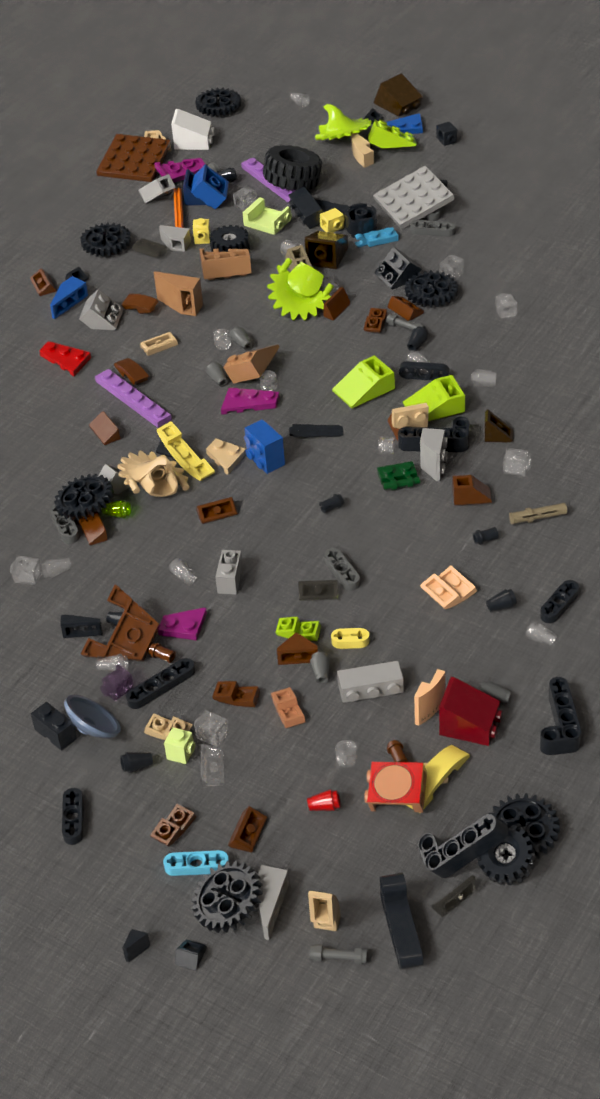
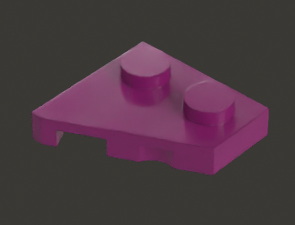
M199 608L164 615L160 623L158 635L197 641L207 615V609Z

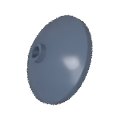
M69 695L64 701L65 710L69 718L81 733L93 737L112 738L116 737L121 731L120 724L116 718L98 703L79 695Z

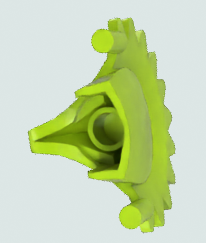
M326 104L323 108L328 112V123L319 125L320 134H316L315 139L326 140L329 138V140H332L336 137L340 139L343 136H351L352 133H360V130L367 129V127L371 126L372 121L368 118L350 119L336 106Z
M287 258L282 266L277 265L279 274H270V278L274 283L268 284L267 288L274 292L268 296V299L276 300L273 309L282 308L281 316L284 317L290 313L291 319L294 321L300 314L301 318L306 321L308 313L314 317L317 316L316 308L324 310L323 301H327L331 297L329 294L334 286L328 283L323 292L320 291L324 275L303 262H300L289 272L287 269L292 260Z

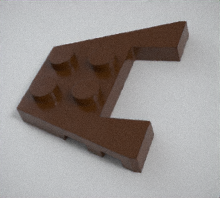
M114 585L107 601L125 610L108 644L104 645L88 638L81 655L91 658L144 662L161 625L121 590L120 587Z

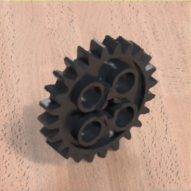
M217 87L216 90L211 88V91L206 90V93L201 92V95L198 94L195 100L196 109L202 112V114L207 113V116L212 114V117L215 115L220 117V114L225 116V113L231 114V111L235 112V109H239L241 97L237 91H229V88L226 90L224 87L221 89ZM217 97H219L220 107H217Z
M109 222L106 225L101 223L100 226L95 224L94 228L89 227L90 230H85V233H82L80 237L83 251L86 250V253H91V255L96 254V257L100 254L103 257L106 254L111 256V253L117 255V251L122 252V249H127V246H130L129 242H131L128 228L121 226V224L115 225V223L109 225Z
M432 270L429 273L424 271V274L418 272L417 276L412 275V278H408V281L405 282V296L408 297V300H412V303L417 302V306L423 304L424 307L430 305V308H432L433 305L439 307V304L445 305V302L450 303L451 299L454 300L458 292L457 281H454V277L450 278V274L445 275V272L440 274L438 270L435 273Z
M88 474L87 477L81 475L80 479L75 477L74 482L68 481V486H62L63 490L58 491L59 495L55 496L56 500L54 503L58 513H60L61 517L64 516L65 519L69 517L72 521L76 517L78 521L82 517L87 519L88 515L94 516L95 512L101 513L100 509L107 508L106 503H111L110 499L114 497L112 494L114 493L113 486L108 478H104L103 475L99 477L97 474H94L92 477L91 474Z
M517 793L514 800L507 796L508 802L505 803L500 800V807L493 806L494 813L489 814L504 823H508L510 827L516 825L520 830L523 829L535 847L536 851L534 853L537 858H540V851L545 854L548 853L547 846L554 848V841H558V833H560V820L557 817V811L552 810V804L545 805L544 798L537 801V795H534L529 799L527 793H525L524 798H520Z
M235 860L232 865L227 861L225 867L219 863L218 870L215 871L210 868L211 874L209 876L203 875L205 881L197 882L200 889L193 891L197 897L191 899L195 904L191 908L195 912L194 916L203 927H206L209 931L214 929L217 933L223 929L225 933H228L230 926L234 930L237 929V923L244 926V918L252 919L250 912L258 911L254 905L262 902L258 896L263 894V891L260 889L263 884L259 880L260 876L251 866H247L245 862L240 864Z

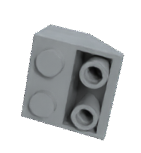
M98 289L86 300L79 320L91 329L115 330L123 308Z
M423 428L420 438L421 468L434 480L440 481L441 474H445L446 465L444 462H447L448 451H445L448 445V437H445V430Z

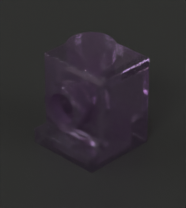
M119 664L115 666L116 670L102 679L103 685L100 686L102 693L114 701L134 688L132 675Z

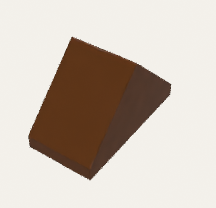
M296 632L277 648L278 665L310 663L312 655L318 652V647Z

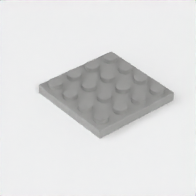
M426 166L419 168L373 195L374 200L401 230L409 226L412 221L419 220L455 200L454 195Z

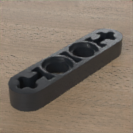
M189 658L180 659L129 690L126 694L127 705L131 709H139L192 677L195 673L193 660ZM167 676L174 677V679L170 681L164 680V678ZM151 686L158 687L154 691L147 690Z

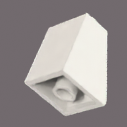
M175 109L171 123L174 150H209L210 144L213 142L212 136H214V127H212L211 121L180 109Z

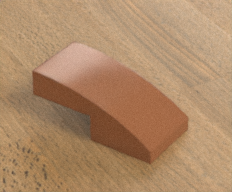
M290 687L271 693L272 700L285 728L305 723L304 714L299 708L297 698Z

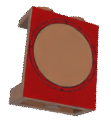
M372 762L371 770L367 771L369 789L365 791V803H368L371 811H376V804L412 805L414 812H423L427 770L424 763Z

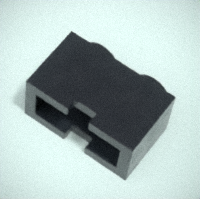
M47 701L31 713L34 729L44 738L50 739V742L62 751L77 739L75 726L72 721Z

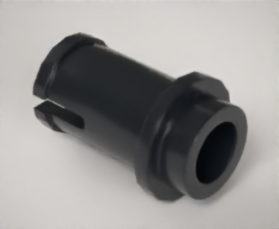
M333 494V497L319 502L323 513L336 507L340 508L344 504L343 497L340 494Z
M496 527L482 531L476 530L473 533V540L475 544L479 543V545L499 537Z

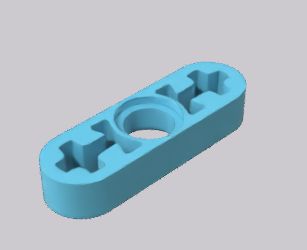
M221 850L175 852L166 855L163 864L165 872L171 876L211 874L210 868L215 871L218 870L217 860H221L220 864L225 867L229 858L227 853ZM194 860L202 861L200 866L194 867L190 865Z

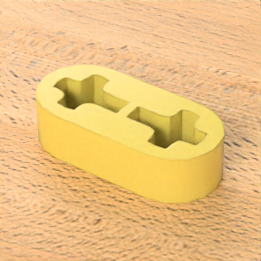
M364 628L336 629L331 634L332 645L339 649L364 648L370 642L369 632Z

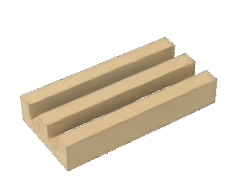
M168 332L143 341L140 345L147 356L174 347L178 345V342L172 333Z

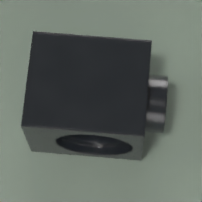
M450 121L436 125V138L444 146L457 143V128Z

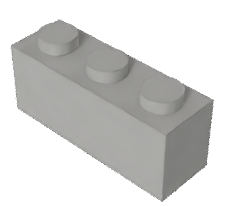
M398 661L337 671L338 687L343 703L404 693L403 676Z

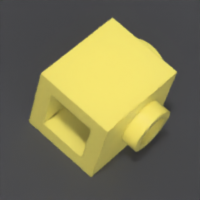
M336 208L320 214V227L325 232L333 233L344 228V214Z
M199 218L193 220L194 244L210 243L209 219Z

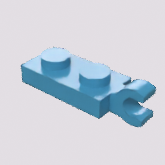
M393 227L370 231L369 233H364V236L356 234L355 238L360 241L355 242V245L357 247L364 245L372 247L398 241L399 235Z

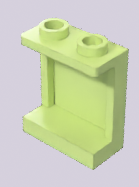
M260 197L243 212L244 226L273 235L278 233L292 218L290 207L287 206L283 211L265 207V199Z

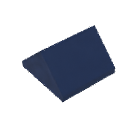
M187 169L183 184L185 205H206L204 201L196 198L191 193L195 174Z

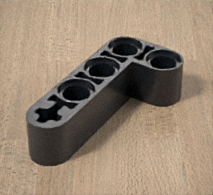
M462 416L456 417L453 420V428L403 427L398 430V447L402 451L420 452V438L423 428L445 430V437H448V445L445 451L464 452L469 447V420Z
M554 677L549 682L548 699L556 726L545 727L541 730L540 750L546 755L574 753L580 749V724L567 680L563 677Z
M487 814L446 842L431 833L423 834L419 839L418 848L426 869L441 878H447L503 841L508 835V826L495 816Z
M402 872L381 876L379 878L381 902L399 969L424 965L421 946L407 900L404 874Z

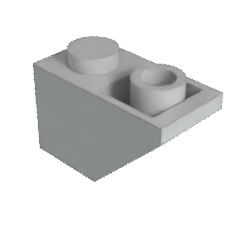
M167 174L140 188L138 191L146 204L171 193L176 187L170 175Z
M159 226L161 240L170 250L180 252L187 250L191 243L189 228Z
M222 550L216 573L217 593L237 595L240 582L241 551Z

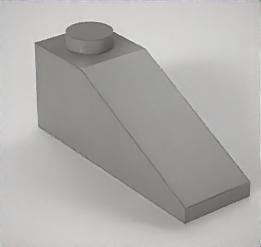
M261 865L257 874L260 876L259 880L263 884L260 887L263 894L258 896L262 901L258 903L264 938L269 940L289 886L288 870Z

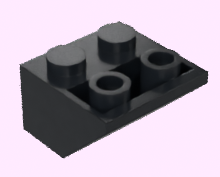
M392 247L374 273L393 290L404 286L408 278H412V275L417 276V273L422 269L405 253Z

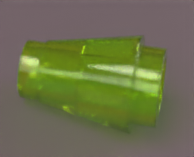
M125 500L107 503V508H102L104 515L126 518L131 514V504Z

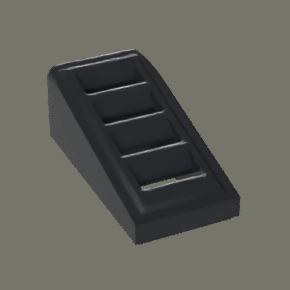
M61 615L60 626L63 638L103 636L100 619Z

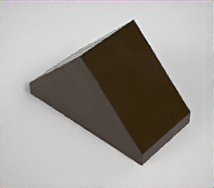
M487 409L485 411V442H512L513 429Z

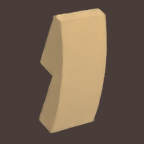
M153 713L145 727L144 733L166 740L172 727L190 732L193 724L174 716L172 720H168Z

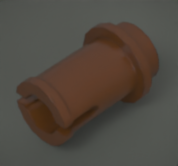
M152 643L149 648V654L152 658L158 657L168 663H172L176 655L175 651L162 647L160 643Z
M398 740L390 741L387 745V752L391 754L394 762H409L403 751V744Z

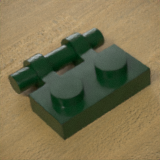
M413 461L377 467V474L384 490L391 489L392 491L397 490L399 487L407 486L409 488L415 484H420L419 476L417 477Z

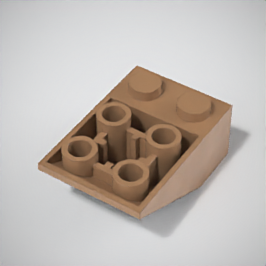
M154 271L157 299L180 314L197 316L203 306L200 278Z

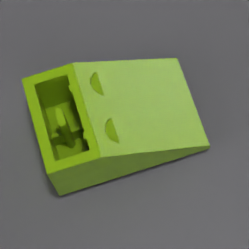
M375 120L368 134L369 143L380 148L411 147L417 145L413 134L409 132L403 133L396 126L390 127L383 120Z
M374 355L359 362L332 391L350 408H354L395 389V375L387 365Z
M453 375L433 380L403 401L405 407L427 403L429 407L428 421L465 412V394Z

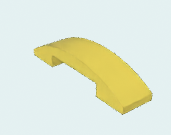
M172 421L157 429L159 437L170 454L191 476L201 481L215 473V470L204 458L201 460L181 438L182 433Z
M450 745L430 760L425 766L427 779L424 809L432 801L435 790L454 769L457 771L470 757V754Z

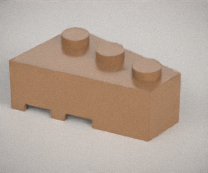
M199 249L204 279L214 280L219 277L230 278L235 275L245 276L252 273L248 249H228V252H219V249H213V252H204V249Z

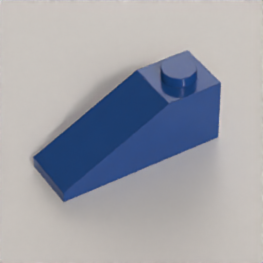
M72 276L61 283L50 304L53 319H56L88 296L86 282Z

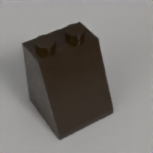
M400 73L380 84L373 103L399 117L407 114L412 109H417L421 105L423 96Z
M316 231L305 237V252L312 266L329 269L338 268L348 250V235Z

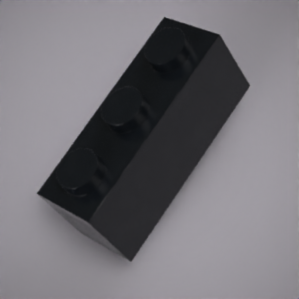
M305 187L288 195L290 198L288 203L291 209H294L297 217H300L303 225L306 224L311 229L320 224V214L323 211Z

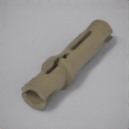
M565 503L535 509L526 508L524 511L509 513V519L512 525L526 521L531 523L536 519L567 514V506Z

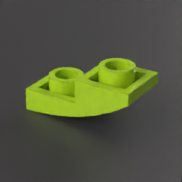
M298 617L279 618L275 633L278 636L289 639L297 632L309 641H318L321 624L319 621L300 622Z

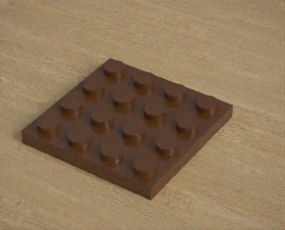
M116 134L96 171L97 176L152 182L158 172L155 168V163L160 162L162 164L170 148L171 140Z

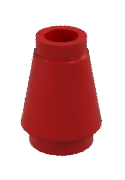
M330 789L307 798L309 811H336V808L341 807L337 790L332 791Z

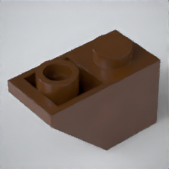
M472 475L452 476L454 505L492 503L490 487Z

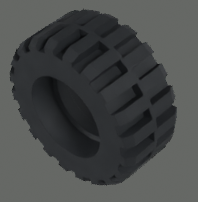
M276 145L266 152L263 176L270 184L281 189L293 191L305 187L308 191L319 183L322 161L317 154L306 148L292 145Z

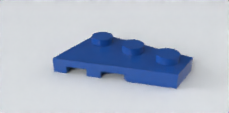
M420 113L386 122L390 127L396 126L400 128V131L403 133H423Z

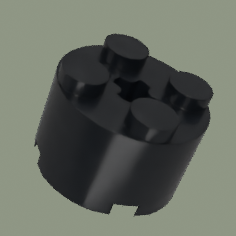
M365 203L351 205L350 209L345 211L346 230L351 234L352 238H355L356 234L364 236V233L377 230V210L374 206L368 207Z

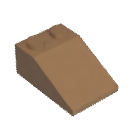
M277 344L248 351L240 355H232L227 359V363L223 368L233 384L259 378L280 346Z

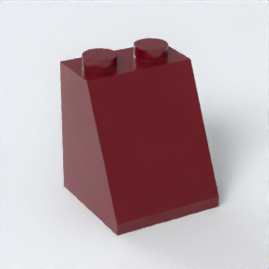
M450 677L439 706V735L489 746L491 738L495 739L496 724L501 722L503 710H500V701L455 677Z

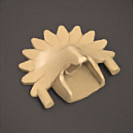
M139 451L137 456L130 452L128 454L129 458L122 457L121 462L123 464H118V469L122 470L119 472V476L126 478L124 484L129 485L135 494L140 492V488L137 485L138 482L146 492L156 497L175 494L178 482L184 491L189 489L188 477L182 475L184 469L176 468L177 462L170 461L165 455L157 457L151 451L147 456L143 451Z

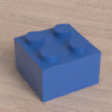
M205 164L194 175L191 193L196 198L204 201L207 206L216 209L227 197L229 181Z
M262 419L244 428V440L247 448L246 455L256 463L259 469L268 474L285 465L283 437Z

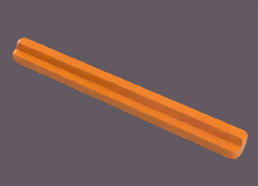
M175 188V227L184 228L182 189Z

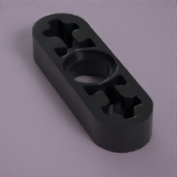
M404 361L400 364L399 375L405 379L433 381L437 378L448 376L449 367L441 363ZM420 369H426L428 373L423 374L420 372Z
M564 581L544 603L540 611V618L543 622H556L579 595V584L576 581ZM561 599V600H564L565 602L562 603V604H559V603H556L555 600Z
M69 788L63 793L62 835L64 842L69 845L78 844L83 839L84 800L82 792L78 788ZM73 797H75V805H71V800ZM71 813L79 814L75 819L67 818ZM71 827H74L75 832L71 836Z

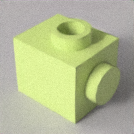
M172 727L164 742L168 760L187 764L195 750L192 732Z

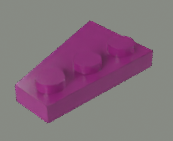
M201 158L185 159L178 163H174V161H168V164L156 162L155 168L162 177L169 174L173 183L185 179L187 169L196 174L205 163Z
M228 388L221 407V415L228 414L227 411L237 410V413L244 412V409L253 408V410L257 411L276 408L280 398L279 392Z

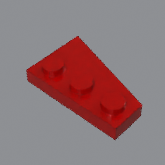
M50 341L39 350L41 357L53 364L60 365L62 370H68L73 377L91 359V352Z

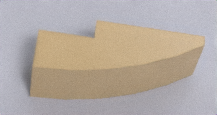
M352 133V152L355 159L364 168L374 164V151L370 149V143L358 133Z
M309 891L310 920L314 922V928L337 931L341 917L337 897L334 894Z

